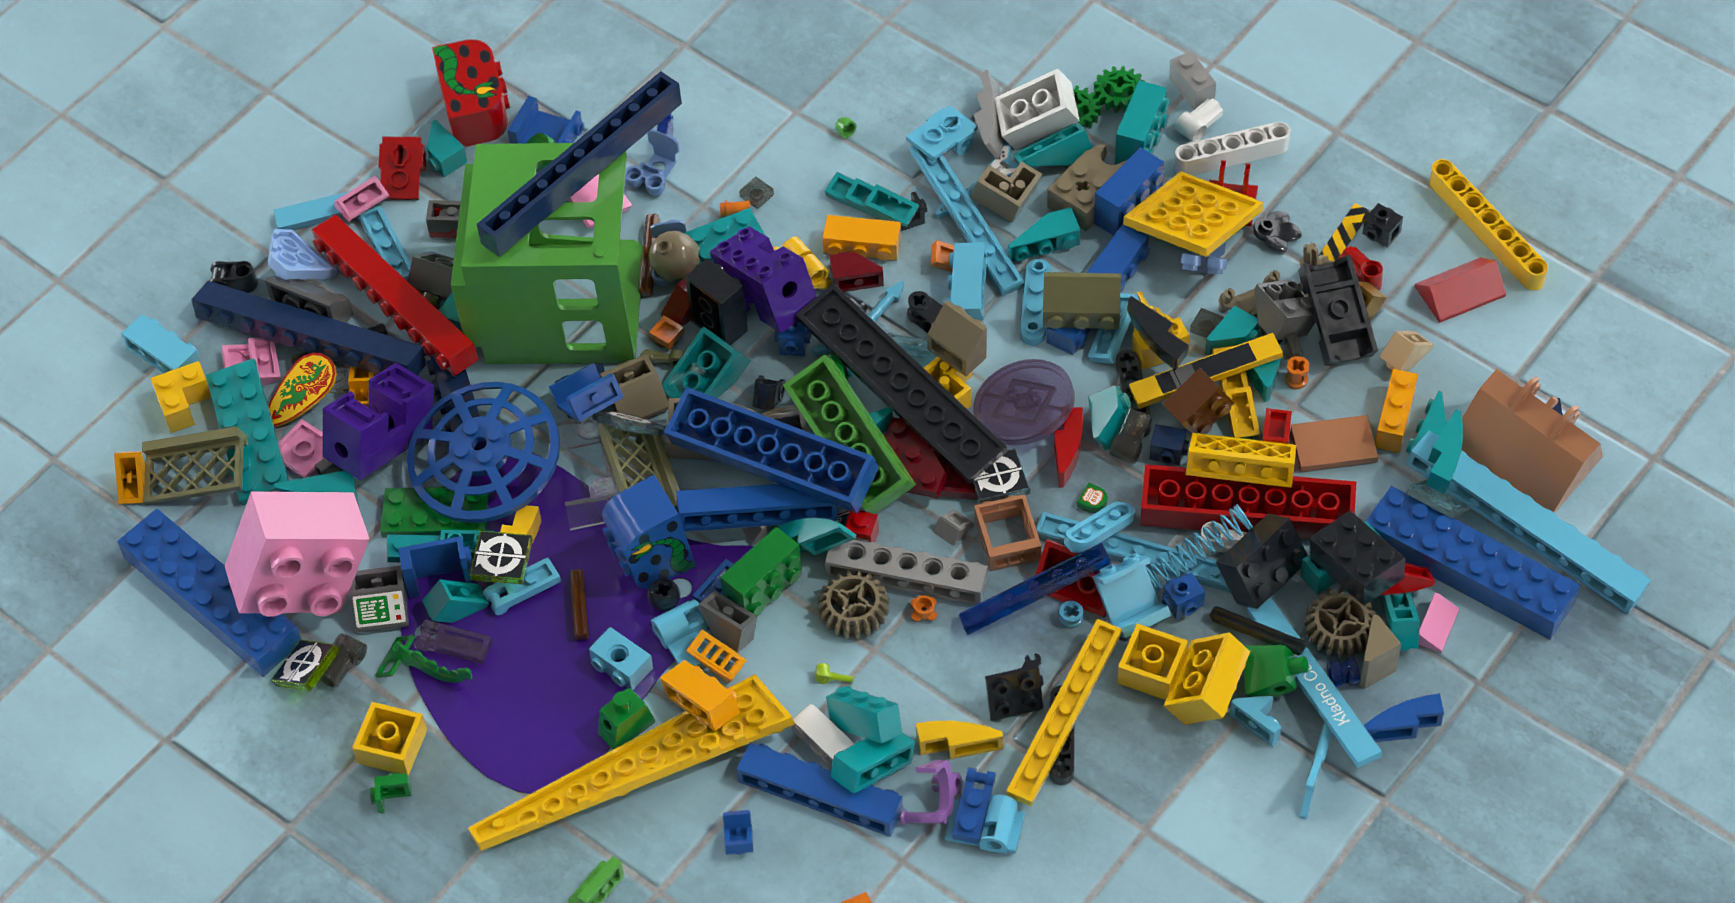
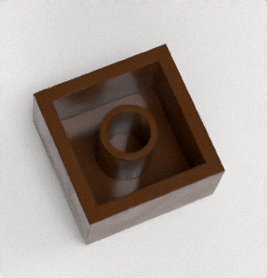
M1201 368L1195 371L1163 403L1188 431L1200 434H1207L1212 429L1213 424L1219 418L1226 416L1235 404Z

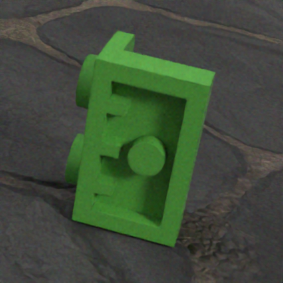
M614 856L607 863L601 861L572 894L568 902L603 903L624 878L622 862Z

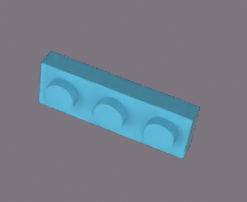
M1121 293L1119 329L1105 330L1099 328L1087 356L1091 362L1114 363L1131 321L1127 311L1128 299L1133 296L1139 300L1135 294Z

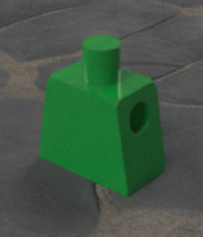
M1284 645L1245 646L1250 651L1244 668L1245 693L1248 697L1272 696L1275 698L1296 689V674L1309 671L1307 658L1305 656L1295 658L1294 654Z
M627 688L623 692L616 693L613 700L600 709L598 735L614 750L637 737L656 721L645 702L631 688Z

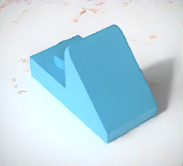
M1272 696L1235 698L1231 702L1230 716L1272 747L1280 740L1281 726L1274 717L1267 716L1272 709Z

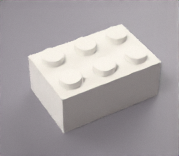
M1059 69L1053 70L994 98L1001 135L1015 150L1079 121L1072 83Z

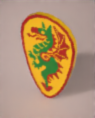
M322 353L304 355L286 373L269 403L275 428L297 419L319 403L330 392L335 384L337 372L335 364L329 357Z

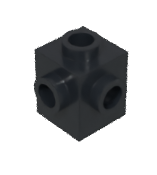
M1378 203L1372 210L1369 209L1362 218V223H1364L1362 234L1368 239L1388 248L1401 233L1403 216L1391 208Z

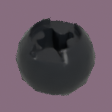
M662 578L650 584L647 599L655 610L665 612L677 606L681 593L678 585L673 580Z

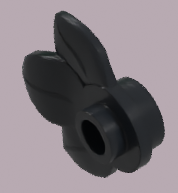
M1281 211L1271 212L1267 218H1258L1253 225L1254 235L1259 240L1266 241L1272 249L1280 252L1287 251L1288 241L1298 240L1302 237L1300 229L1295 224L1289 222L1290 215Z

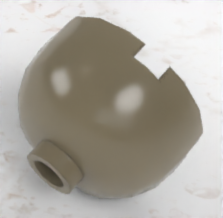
M667 231L660 234L650 246V264L655 272L664 280L674 282L673 280L678 279L683 280L687 274L699 265L698 250L700 251V248L689 235L680 231Z

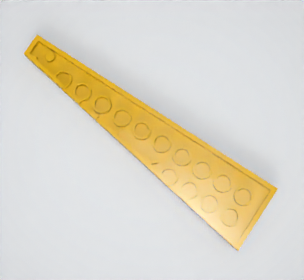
M754 674L730 687L738 697L737 705L740 713L716 731L685 711L468 827L469 833L480 850L483 851L616 796H624L631 790L770 734L781 733L785 728L795 725L793 717L757 675Z

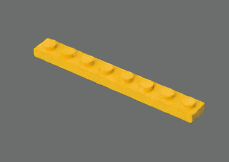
M1100 619L1096 620L1006 790V796L1030 807L1032 806L1122 633L1121 628Z

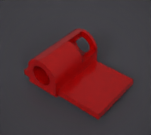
M382 137V144H379V169L381 170L380 182L389 194V197L386 199L419 200L420 171H425L427 163L426 148L421 144V137Z

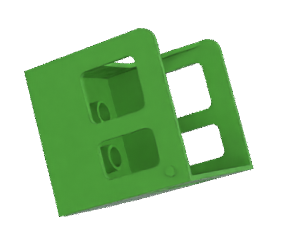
M574 143L476 144L474 164H465L451 289L463 334L474 343L475 347H482L486 364L623 363L636 359L641 293H639L638 288L643 246L635 240L620 239L627 162L626 151L599 173L597 198L594 201L564 202L544 219L592 220L594 222L593 237L546 234L540 230L538 224L504 254L498 257L481 244L477 223L533 178L540 164L551 163ZM561 279L591 280L595 284L597 298L558 299L555 282ZM599 321L603 325L606 343H567L563 322Z

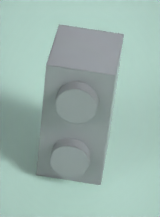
M1191 51L1170 60L1169 79L1193 110L1207 99H1215L1216 81Z

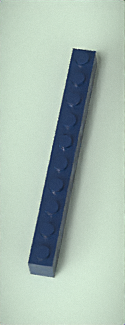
M662 71L655 75L478 222L477 228L481 244L498 257L504 254L682 104L679 83Z
M207 281L191 299L195 316L198 319L307 353H322L331 360L370 371L374 374L382 372L394 363H398L416 375L426 366L424 350L421 345L211 281Z

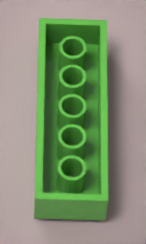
M824 354L783 384L815 435L874 457L879 468L862 503L865 511L877 514L916 486V483L831 358Z

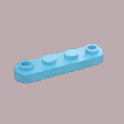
M1034 259L1026 267L1020 337L1028 345H1038L1044 341L1046 336V327H1043L1044 272H1051V266L1043 259Z
M1125 502L1111 503L1067 530L1064 544L1073 553L1088 551L1130 525L1134 520L1136 510L1132 505Z

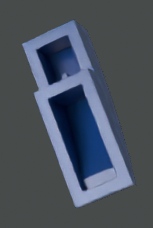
M1440 693L1421 696L1399 703L1376 715L1363 726L1375 742L1416 738L1418 728L1442 725L1444 709Z

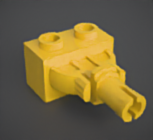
M1137 292L1139 301L1154 310L1153 306L1148 305L1143 293ZM1156 307L1155 311L1174 323L1172 334L1189 345L1190 335L1180 317L1172 319ZM1134 326L1132 351L1137 353L1142 370L1165 363L1148 347Z

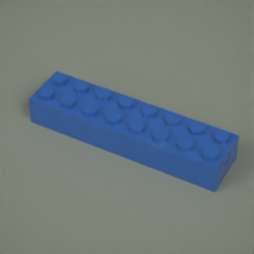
M688 387L685 388L664 432L674 445L854 513H858L879 468L874 457Z
M1393 486L1388 489L1366 520L1385 541L1405 557V563L1428 568L1433 578L1549 640H1551L1576 602L1580 584L1468 525L1442 514Z
M156 508L117 541L124 559L262 677L267 675L291 654L299 641L302 640L298 627L283 614L268 617L261 613H239L225 565L159 509Z

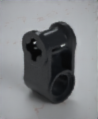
M217 261L211 264L210 271L212 276L211 280H209L211 282L251 293L258 286L255 271L248 261Z
M915 291L908 297L909 308L907 317L928 334L943 305L939 304L927 293Z
M759 375L754 384L752 406L764 410L774 409L783 400L785 393L783 384L786 383L785 379L776 381L765 379L764 376Z

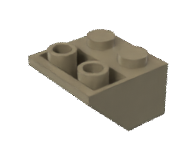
M947 300L927 334V349L967 377L986 359L987 327L982 321L968 315L962 307L954 305Z
M647 354L600 373L601 378L610 373L615 375L624 396L623 399L611 405L614 412L631 414L647 419L668 410L669 403L659 376ZM617 417L622 426L628 427L638 423Z

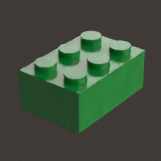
M775 527L720 576L722 595L754 615L759 616L768 603L778 599L789 584H794L800 578L802 568L799 544L778 527Z

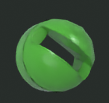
M841 117L835 123L836 131L843 138L851 137L857 128L856 123L848 117Z

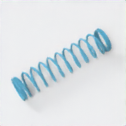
M1238 505L1233 507L1234 510H1229L1235 526L1224 515L1220 516L1227 533L1218 523L1212 521L1211 524L1218 539L1208 528L1203 526V532L1209 545L1198 533L1194 532V538L1201 552L1189 539L1185 538V544L1192 558L1180 545L1176 544L1177 552L1183 564L1171 551L1167 550V555L1175 571L1162 557L1158 556L1159 563L1166 577L1152 562L1149 563L1152 573L1145 566L1150 580L1157 591L1162 589V585L1153 567L1166 582L1170 580V577L1163 563L1176 577H1180L1172 557L1185 571H1189L1180 550L1197 566V560L1189 544L1206 560V555L1198 538L1215 554V549L1206 531L1224 548V543L1215 525L1229 541L1233 542L1224 519L1238 535L1242 536L1233 513L1248 530L1253 528Z

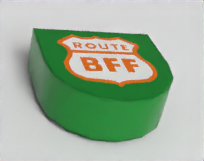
M1088 483L1077 501V507L1091 513H1097L1107 506L1108 497L1106 491L1101 487Z

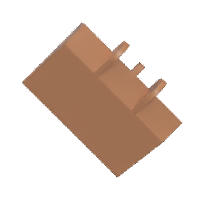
M1496 369L1479 388L1462 417L1463 442L1461 450L1478 464L1486 466L1490 472L1499 478L1507 480L1518 491L1529 495L1536 503L1555 513L1602 459L1601 443L1574 425L1580 415L1577 405L1572 406L1562 416L1553 409L1559 401L1557 398L1552 396L1545 404L1535 397L1541 386L1538 377H1533L1522 387Z

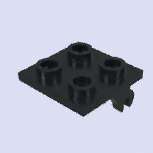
M1034 654L1035 660H1031L1029 655H1026L1022 668L985 676L991 721L1044 709L1041 690L1044 681L1039 671V665L1041 664V656L1039 654Z

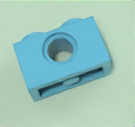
M611 627L589 648L592 666L599 672L604 671L609 674L613 681L621 687L626 686L633 690L653 669L651 655ZM618 659H623L621 662H615Z

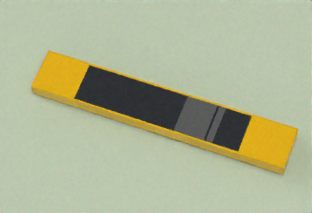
M1270 333L1179 366L1176 370L1172 368L1130 383L1129 389L1138 409L1168 399L1199 368L1215 382L1282 358L1283 352L1274 334Z

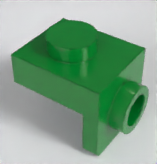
M391 773L387 776L374 777L375 787L370 788L371 804H376L379 813L385 812L384 799L412 796L411 784L407 773Z

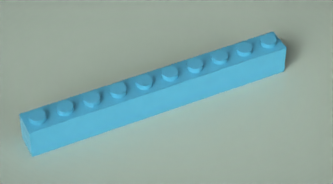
M1428 431L1412 449L1407 461L1408 466L1427 479L1435 465L1428 461L1432 447L1439 435H1435L1431 431ZM1461 450L1455 473L1447 489L1448 493L1620 610L1629 614L1646 592L1651 579L1646 577L1642 571L1634 569L1625 563L1620 556L1612 554L1603 548L1596 540L1590 539L1579 532L1574 525L1567 524L1557 517L1553 511L1545 509L1536 503L1529 495L1518 491L1507 480L1501 479L1490 472L1486 466L1478 464L1469 458Z

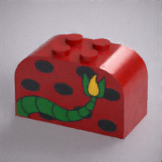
M467 39L432 47L452 135L464 147L491 142L501 137L508 127L506 109H510L507 94L503 95L507 93V88L503 77H499L503 75L500 61L495 62L489 45L480 40Z

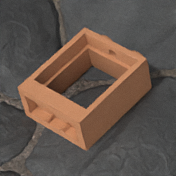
M1025 494L1020 496L1012 495L1005 499L985 501L974 505V520L990 571L1040 560L1042 546ZM1021 516L1028 540L992 547L985 523Z

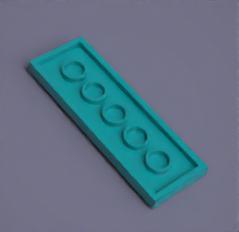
M253 358L206 374L220 429L237 426L248 436V446L243 448L242 490H237L239 501L244 506L247 504L251 492H276L274 483L289 481L258 366ZM235 448L229 449L226 452L229 461L235 455Z

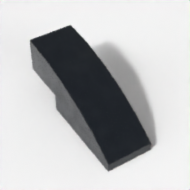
M1131 296L1128 299L1127 311L1139 335L1163 362L1176 370L1187 356L1189 345L1172 334L1174 323Z

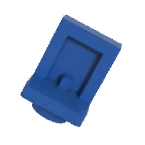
M750 811L724 812L723 824L726 855H741L754 852Z

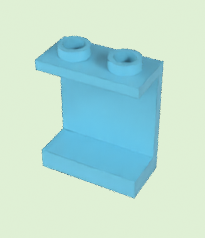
M1138 553L1124 557V562L1117 565L1111 564L1101 568L1100 573L1093 576L1110 623L1122 629L1120 637L1123 638L1133 634L1136 624L1150 627L1172 616L1168 606L1159 603L1145 565L1151 563L1150 558Z

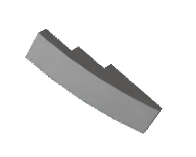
M985 70L979 74L984 90L976 94L981 110L976 112L974 117L985 146L995 159H998L1001 156L1004 138L1001 135L994 98L1001 95L996 80L988 70Z

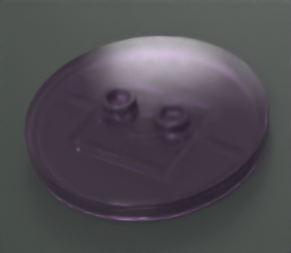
M1040 359L1021 360L1000 368L984 381L975 396L973 413L1005 445L1030 444L1049 436L1067 420L1074 406L1075 391L1070 377L1057 364Z

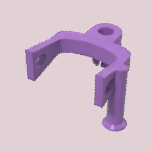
M936 760L916 767V773H937L933 775L931 783H938V785H933L932 789L934 792H939V808L932 813L907 812L906 809H903L900 816L903 826L907 823L946 824L947 817L953 813L954 796L958 795L962 790V776L959 772H951L948 760Z

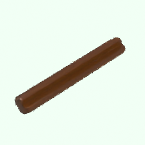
M656 213L647 214L645 219L638 288L642 297H650L653 294V268L650 264L649 252L650 246L656 239L652 237L650 227L655 223H660L659 216Z

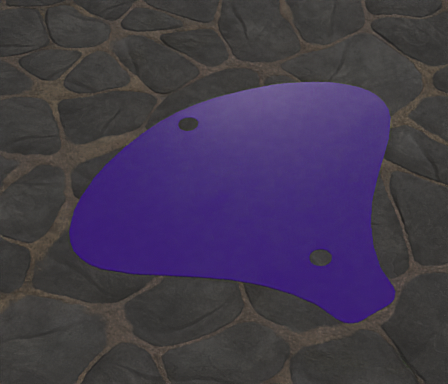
M509 457L506 463L498 469L501 477L506 476L519 460ZM527 464L522 473L506 486L512 499L519 496L534 482L540 474L541 468ZM556 465V469L545 488L528 504L529 506L539 507L541 524L530 549L526 553L523 569L548 557L558 572L561 582L508 608L501 615H495L491 608L492 603L489 602L490 604L486 608L458 621L449 623L432 621L422 600L439 580L466 583L463 570L418 578L420 596L409 598L407 591L409 627L401 628V636L413 635L415 637V631L420 625L425 623L435 625L438 629V636L434 641L421 643L415 638L409 650L420 651L425 658L434 660L438 667H446L449 672L451 670L457 671L458 668H469L471 671L472 680L466 679L459 683H451L436 679L414 666H409L414 683L423 702L439 729L450 743L485 776L515 791L532 794L603 756L611 749L598 735L599 711L613 700L616 693L623 692L627 687L617 685L609 674L596 670L591 664L589 648L609 627L651 655L652 671L633 689L642 700L645 699L666 669L675 661L669 649H665L658 639L651 623L652 619L668 611L655 610L649 604L647 599L648 589L638 587L631 575L626 577L619 564L618 557H614L608 546V540L603 533V529L606 526L602 518V512L610 500L558 465ZM459 470L450 480L458 484L462 472ZM489 475L471 476L468 486H483L492 483ZM497 491L489 494L488 509L503 504ZM516 512L501 519L487 522V531L500 533L502 525L512 526ZM687 538L696 567L670 579L684 578L692 584L691 593L686 597L680 598L677 606L687 601H692V595L725 559L735 564L754 546L716 545ZM572 569H582L584 574L589 632L587 640L577 641L574 637L569 572ZM478 574L471 576V582L479 584L482 591L495 584L493 583L492 576ZM507 593L500 594V598L506 596ZM618 659L615 662H621L623 659Z

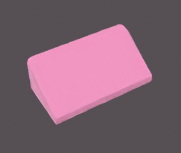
M375 175L337 199L333 205L349 222L389 197V194Z
M1436 592L1419 629V645L1442 653L1459 608Z

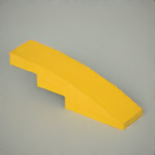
M1234 346L1213 349L1212 354ZM1246 371L1218 380L1220 388L1235 403L1227 414L1233 437L1250 438L1260 436L1251 387L1248 386Z

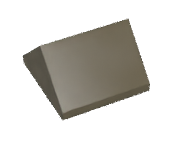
M1373 615L1359 686L1362 689L1396 672L1401 643L1378 615Z

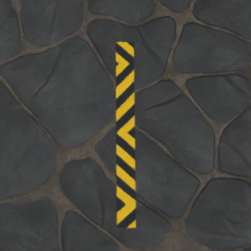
M1354 203L1319 255L1328 256L1331 261L1338 260L1343 250L1347 248L1363 225L1362 218L1369 209ZM1282 339V340H1277V342H1278L1279 345H1280L1281 342L1283 341V339Z

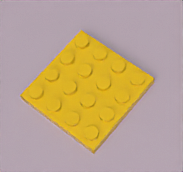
M1181 171L1124 216V225L1207 257L1263 211V202Z

